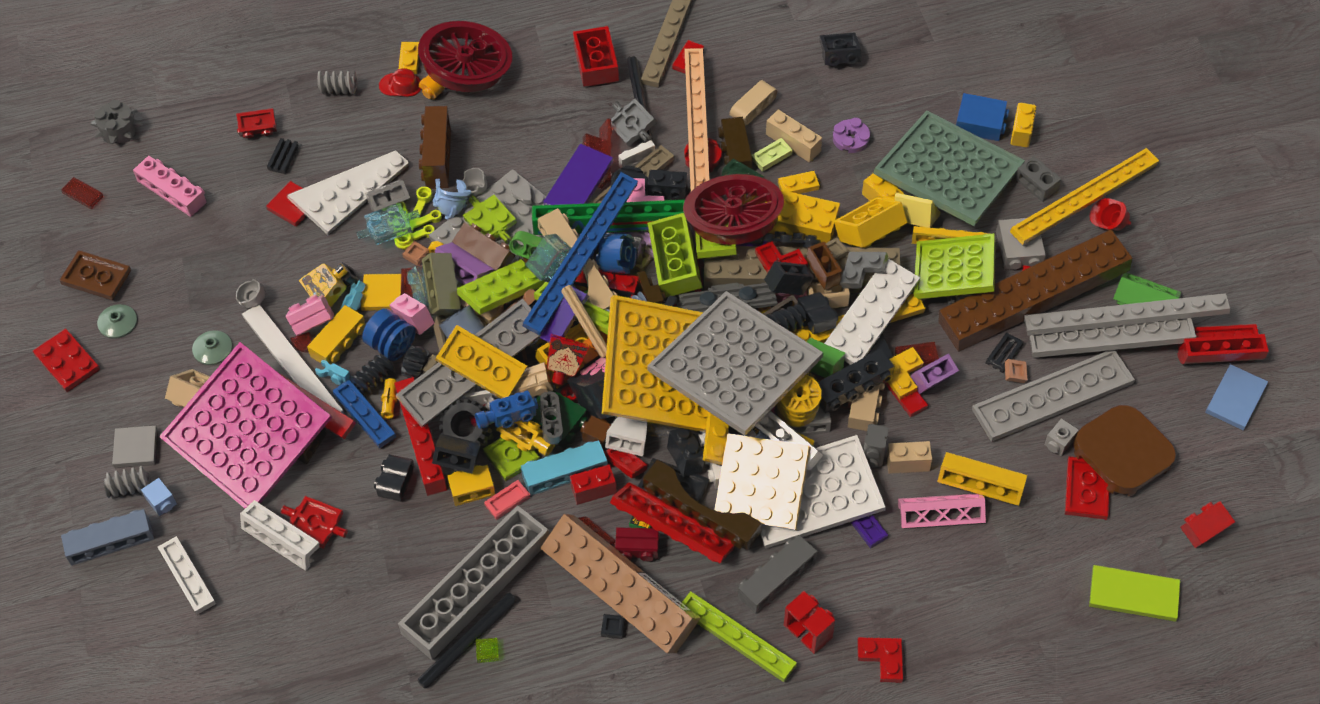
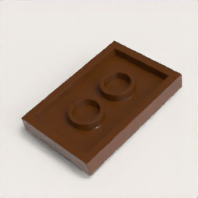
M78 250L59 281L61 285L113 301L131 272V268L128 265Z

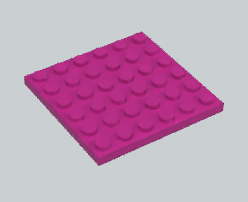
M239 342L159 437L242 507L247 508L254 500L259 504L264 500L330 421L332 416Z

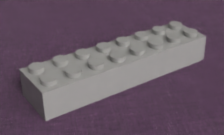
M517 505L398 623L401 634L433 660L542 550L540 548L549 536V530Z

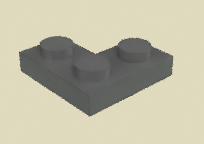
M849 252L840 282L842 288H861L865 272H884L888 260L887 252Z

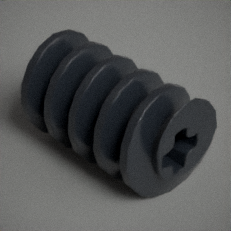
M799 304L766 315V317L788 331L790 329L792 332L796 331V326L799 330L803 329V322L806 321L805 311Z
M375 355L374 360L368 361V366L363 365L362 371L358 370L356 371V376H350V381L362 395H364L363 391L372 392L369 387L370 385L377 388L376 380L383 383L382 375L389 378L388 370L395 373L391 362L384 355Z

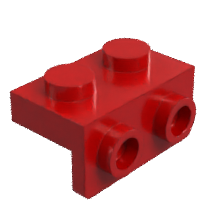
M273 108L236 113L237 132L240 137L252 138L255 134L268 136L272 135L273 132H277Z

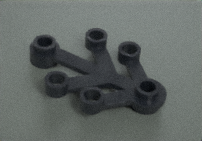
M775 231V236L774 234L767 233L757 240L748 242L763 244V241L803 243V247L809 248L821 243V240L817 239L816 235L793 233L792 237V235H786V232Z

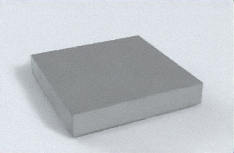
M143 426L115 429L113 467L155 465L157 427Z

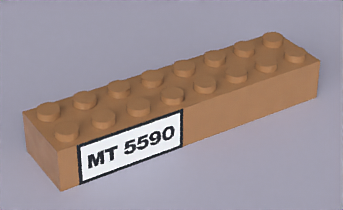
M563 514L540 548L666 653H677L701 619L575 515Z

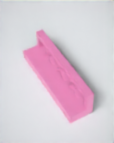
M980 494L898 499L902 528L986 523L985 498ZM972 507H980V517L971 518L966 513ZM957 508L961 514L956 519H950L946 516L950 509ZM930 510H936L940 513L937 519L929 521L925 515ZM907 511H915L920 515L914 522H906Z

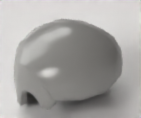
M471 168L464 172V179L462 181L466 184V190H471V195L467 197H478L487 189L488 185L484 171L480 168Z
M255 279L244 282L236 291L237 302L245 308L256 307L265 298L264 287Z

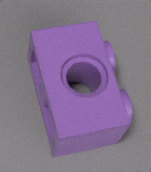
M948 353L919 369L910 377L916 384L918 393L921 394L950 378L959 370Z

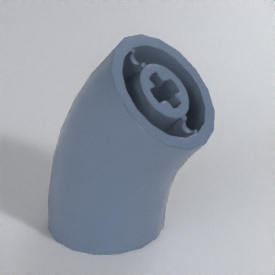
M470 305L462 308L439 324L447 339L456 325L474 335L485 327Z

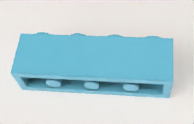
M598 440L587 442L577 448H568L564 452L555 455H547L537 461H528L521 465V472L530 496L571 483V475L606 466L607 459Z

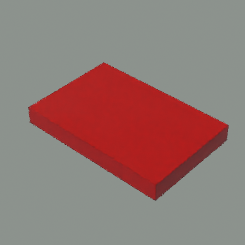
M1069 456L1067 460L1065 515L1107 520L1109 491L1106 488L1108 484L1083 458L1077 459L1076 457Z

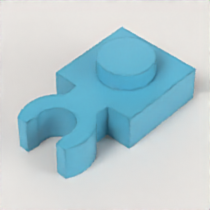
M360 280L357 284L353 283L350 287V293L345 296L340 310L346 305L357 311L361 305L362 291L366 284Z

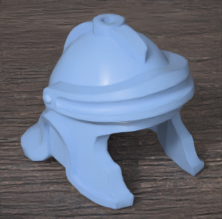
M435 179L436 193L433 199V206L437 207L445 215V219H452L463 208L467 207V196L471 195V190H466L464 181L457 179L458 192H448L440 188V179Z

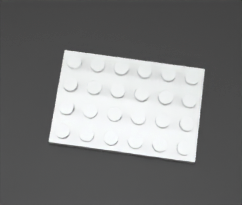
M857 435L816 448L823 456L811 471L806 470L797 529L762 524L760 535L765 549L785 543L798 535L804 537L885 511L883 499Z

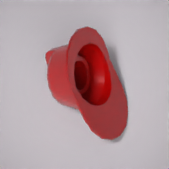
M401 68L394 73L385 75L379 82V89L383 94L389 96H414L421 91L419 87L421 80L410 69Z
M1104 198L1096 202L1091 208L1090 221L1097 227L1120 231L1126 225H1131L1129 220L1130 214L1126 209V205L1121 201Z

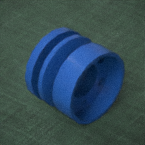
M383 308L377 311L367 322L362 339L365 344L374 350H378L388 360L396 361L412 345L416 330L413 325L407 323L404 319H400L394 312L388 308Z

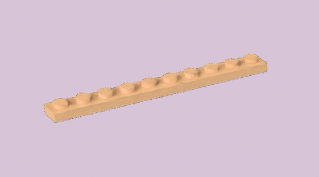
M685 49L690 192L709 180L703 49Z

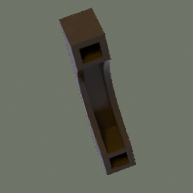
M658 459L643 477L644 488L648 493L660 496L667 505H674L679 508L683 515L692 516L701 526H708L713 529L716 535L721 538L726 537L739 549L743 548L748 551L762 532V523L745 512H720L699 504L682 488L675 470Z

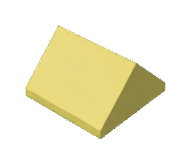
M900 193L895 194V201L902 202L908 224L930 228L940 216V211L932 200Z

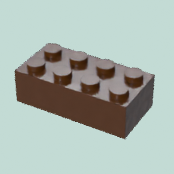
M425 106V114H421V123L424 127L420 130L421 140H423V144H420L422 159H419L421 181H425L426 187L436 189L435 179H440V188H449L451 125L448 107Z

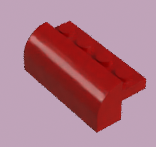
M1257 324L1194 327L1196 338H1184L1183 343L1178 344L1179 351L1177 355L1181 364L1264 360L1269 350L1265 334L1258 333Z

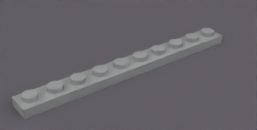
M1225 293L1024 315L1027 336L1230 314V306Z

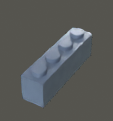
M144 509L134 510L130 514L112 517L107 521L93 523L88 527L71 530L61 535L65 556L71 566L154 540L150 520Z

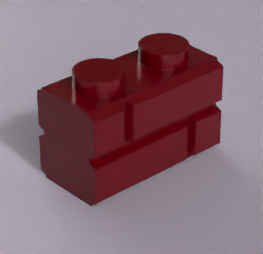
M616 527L615 549L629 560L641 558L642 561L658 559L659 531L653 528Z

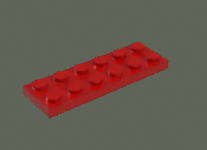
M630 482L611 498L610 503L616 506L618 510L631 514L636 520L651 525L656 531L669 535L674 541L689 546L691 550L700 552L713 562L721 563L735 548L726 537H719L714 533L713 529L708 526H701L692 516L683 515L678 508L667 505L663 500Z

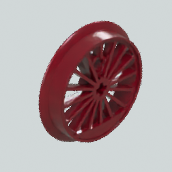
M449 21L435 25L422 35L418 44V54L427 74L438 84L455 91L476 92L488 89L501 79L512 63V51L508 42L495 30L475 22ZM451 39L455 47L452 44H450L447 40ZM458 39H465V45L460 46ZM462 68L461 75L457 74L459 70ZM465 69L469 76L464 75Z
M746 174L725 175L710 179L694 188L685 199L683 211L695 232L702 238L718 244H743L763 237L774 228L784 206V197L781 190L774 183L762 177ZM726 195L727 200L724 201L720 196Z

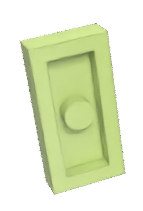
M780 138L754 153L751 157L752 161L763 172L792 155V149Z

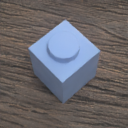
M159 478L141 489L146 500L159 516L169 512L177 504L171 492Z

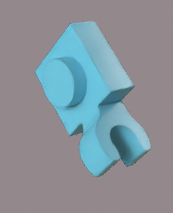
M325 360L321 361L325 369H315L319 377L330 376L332 382L337 385L350 380L349 371L334 363L330 365Z

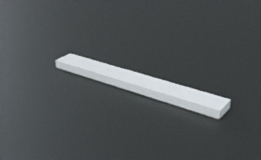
M260 305L242 313L243 318L294 383L344 414L342 408Z

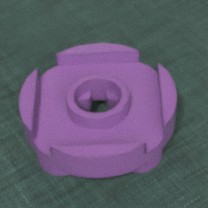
M859 118L843 120L834 126L833 143L838 149L842 151L843 149L849 150L848 153H857L867 147L870 131ZM849 134H853V135H855V138H852L851 136H849V137H847V136H848Z

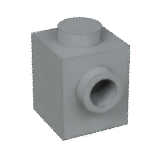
M1061 418L1047 435L1044 445L1051 452L1062 456L1074 442L1078 429Z

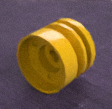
M805 375L775 405L777 416L792 427H802L812 422L818 412L821 401V388L818 382L813 377Z

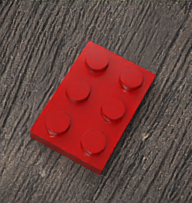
M64 329L33 350L37 359L66 392L100 370L97 363L67 329Z

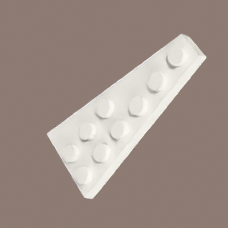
M393 151L287 196L296 207L329 235L368 201L365 193L387 185L409 166V162L397 151Z

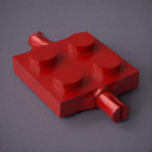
M305 496L296 509L286 505L281 508V514L291 517L290 524L317 540L319 547L323 549L333 534L345 538L348 533L347 529L338 527V522L343 515L341 509Z

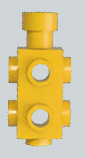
M522 420L514 422L518 424L516 428L514 424L509 428H503L502 426L497 428V431L501 433L500 437L502 439L517 442V447L526 452L539 449L541 454L547 456L555 446V444H549L544 440L543 431L539 428L540 425L531 420L528 422H523Z

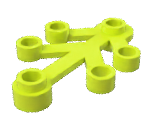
M420 187L417 190L418 202L411 217L403 201L394 205L396 213L401 215L406 224V228L403 231L397 216H390L387 220L388 226L396 233L394 242L399 249H407L414 240L421 237L429 238V234L435 230L432 225H426L423 229L413 232L414 228L431 221L438 223L442 219L439 210H433L430 214L420 217L425 204L429 203L432 199V192L428 187Z

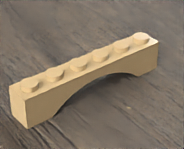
M557 208L538 218V228L547 243L556 245L569 253L579 236L574 228H570L569 220L565 213L562 214ZM589 259L583 268L588 284L587 295L589 298L587 302L604 310H610L611 297L617 294L609 289L608 280L599 273L596 261Z

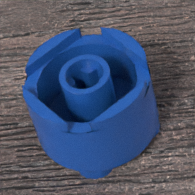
M605 234L599 244V252L596 255V263L605 273L628 274L630 273L629 269L634 268L637 251L636 247L632 246V242H635L633 236L630 234Z

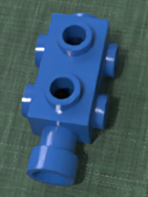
M528 390L518 392L514 395L489 402L490 411L475 413V419L479 429L488 427V424L494 422L497 428L501 426L509 428L514 422L520 420L523 422L530 421L533 416H536L538 404L535 397L532 398Z

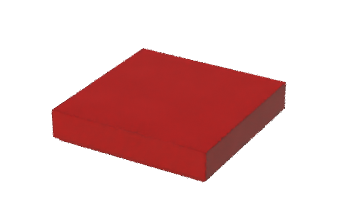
M290 181L266 205L267 210L297 227L306 215L288 199L287 195L303 188Z

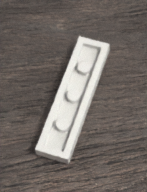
M177 536L158 546L159 551L196 615L215 605L213 597Z

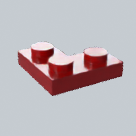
M773 241L755 248V254L767 273L775 261L804 264L808 268V262L800 249L781 256Z
M858 637V661L880 662V682L902 683V638Z

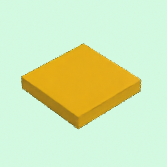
M364 274L363 283L366 285L362 291L361 310H381L383 308L392 310L390 304L402 295L403 274Z

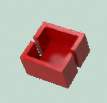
M803 591L785 607L784 626L797 638L808 630L809 632L801 639V642L815 654L833 638L835 618L829 610H824L818 606L819 602L813 595H808Z

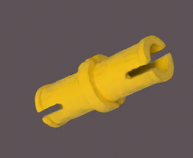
M392 378L385 380L384 393L381 395V401L383 402L381 417L384 419L394 417V405L397 402L394 384L397 380Z

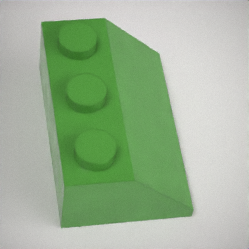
M1126 272L1121 277L1113 299L1117 300V304L1124 305L1179 299L1181 292Z

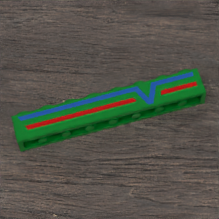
M685 200L626 202L607 232L649 231V222L684 213L683 205ZM601 203L532 206L533 235H542L538 228V218L557 208L562 214L565 213L570 228H574L578 234H581Z

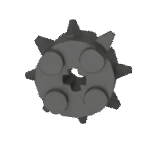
M112 100L110 103L102 106L99 110L95 111V120L91 121V125L99 130L95 138L102 136L103 140L109 144H114L115 142L123 144L130 141L135 136L136 128L142 125V122L134 119V115L138 110L131 111L129 106L120 103L119 100Z

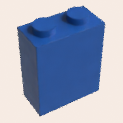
M963 93L956 126L980 138L999 141L1000 134L1004 135L1006 123H1003V120H1007L1009 109H1006L1007 101Z

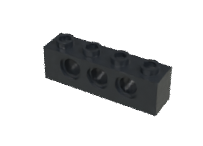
M882 349L871 353L818 382L821 388L819 406L824 413L837 410L847 401H854L860 394L872 391L882 382L887 383L893 377L895 366Z

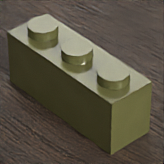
M429 253L422 259L430 315H453L461 309V300L457 295L458 281L455 278V263L452 260V254Z

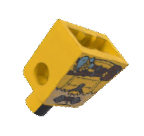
M341 263L334 269L326 264H321L302 277L299 282L310 297L315 294L318 297L324 295L328 305L332 307L346 290V285L341 278L348 270Z

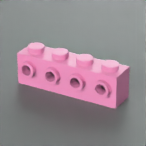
M148 156L133 169L139 183L190 217L207 203L204 196L205 192L201 187L194 186L186 177H180L174 169H168L159 159L155 160Z

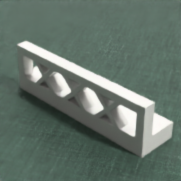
M255 500L240 513L241 529L305 571L310 567V556L319 548L317 540Z

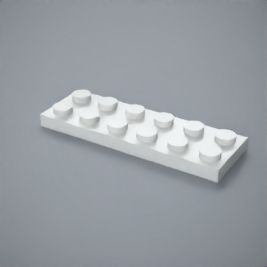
M888 259L885 271L876 272L824 344L845 352V362L850 365L866 357L915 288L920 277Z

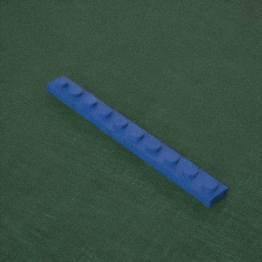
M622 172L619 174L524 320L523 327L539 336L542 334L564 298L561 290L568 285L573 286L638 185L637 180Z

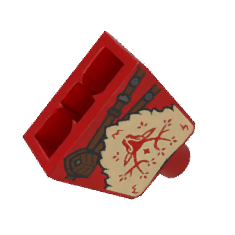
M555 334L550 335L547 369L554 371L551 382L563 385L566 375L575 377L589 349L588 344Z

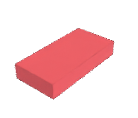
M517 480L486 500L484 504L497 520L531 497L521 482Z

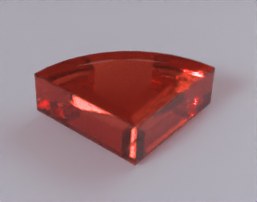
M310 333L290 338L292 345L297 350L309 353L307 346L312 342Z

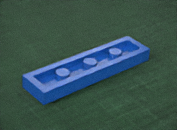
M350 380L332 390L335 397L379 449L396 438L394 431Z

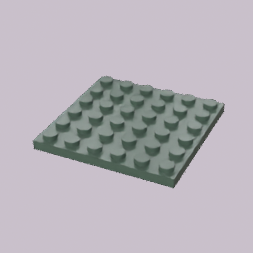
M926 110L875 167L873 174L919 198L932 200L936 207L975 226L1014 178L1018 167L1024 164L1025 160Z

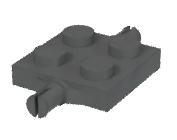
M636 99L623 107L618 101L615 104L613 103L612 107L617 112L607 123L628 146L632 145L640 137L645 143L648 140L650 141L651 136L646 132L657 122Z

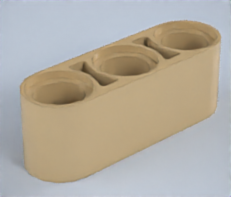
M763 80L759 81L733 105L730 110V116L733 118L743 116L744 124H749L773 102L778 90Z

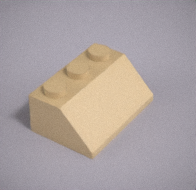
M194 369L170 376L165 399L172 401V404L185 407L210 376Z

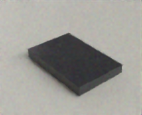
M652 458L643 477L646 475V473L649 471V469L652 467V465L656 462L657 459ZM663 462L675 470L677 479L687 494L700 503L709 484V478L698 474L683 477L677 466ZM642 477L638 487L645 490Z

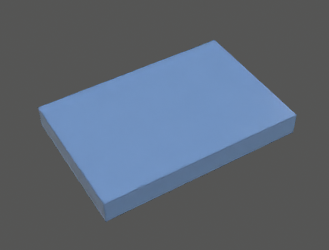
M1230 364L1205 413L1244 430L1268 381Z

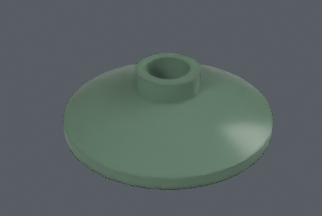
M113 305L106 308L100 314L97 326L104 336L108 338H121L133 331L137 324V315L127 305Z
M208 331L201 334L194 341L192 352L198 362L205 365H215L223 362L231 353L232 342L230 337L224 332Z

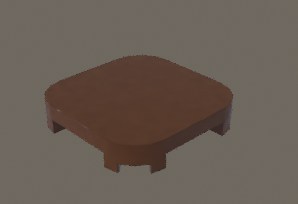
M1118 405L1084 425L1074 439V455L1076 458L1082 457L1108 484L1106 489L1112 494L1114 491L1120 494H1128V497L1136 494L1138 489L1162 473L1166 474L1170 470L1176 456L1171 442L1140 411L1128 405Z

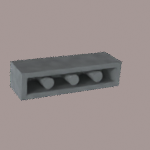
M800 535L794 539H789L779 553L777 551L774 552L764 566L760 565L757 567L752 577L744 579L739 584L738 598L757 614L816 561L817 550Z

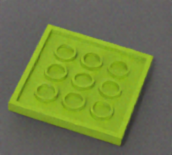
M995 234L917 241L915 275L920 277L914 288V297L925 299L994 292Z

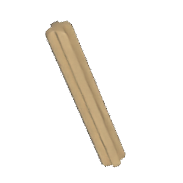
M572 286L564 287L561 290L562 294L600 357H606L607 345Z

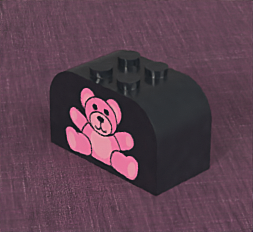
M600 356L577 372L575 377H570L567 382L580 406L587 409V414L599 419H605L612 416L602 414L606 357L601 358Z

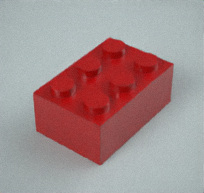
M604 26L573 31L574 49L583 87L619 81L618 64L609 27Z

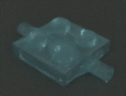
M397 203L365 215L367 228L356 233L359 240L370 236L374 239L375 244L379 245L411 233L410 220L420 217L418 209L406 213L401 204Z

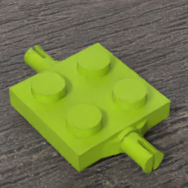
M494 194L483 202H479L475 196L470 197L468 201L474 208L463 215L464 220L470 226L474 223L482 229L481 233L484 235L488 232L496 238L501 237L506 244L511 242L512 238L507 234V230L516 224L517 221Z

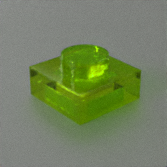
M498 638L476 640L477 663L499 661Z

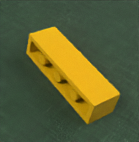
M946 452L937 482L1019 506L1027 475Z

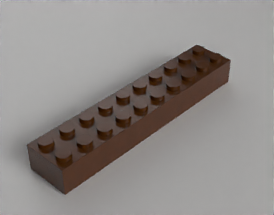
M1108 230L994 284V292L974 293L940 309L938 322L956 350L960 352L1023 322L1024 315L1040 314L1130 271L1133 258L1114 232Z

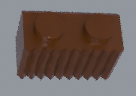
M821 242L808 248L806 261L823 289L828 290L840 285L842 269H840L839 263H837V260L829 251L830 248H827L826 242Z

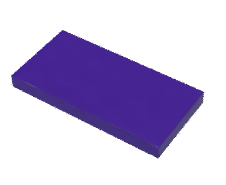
M580 144L544 199L543 204H587L613 163V157Z

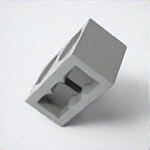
M403 180L395 181L365 193L371 210L374 212L410 198Z

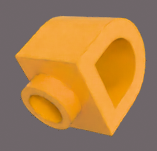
M429 75L419 83L423 95L428 99H436L445 90L444 86L435 82Z

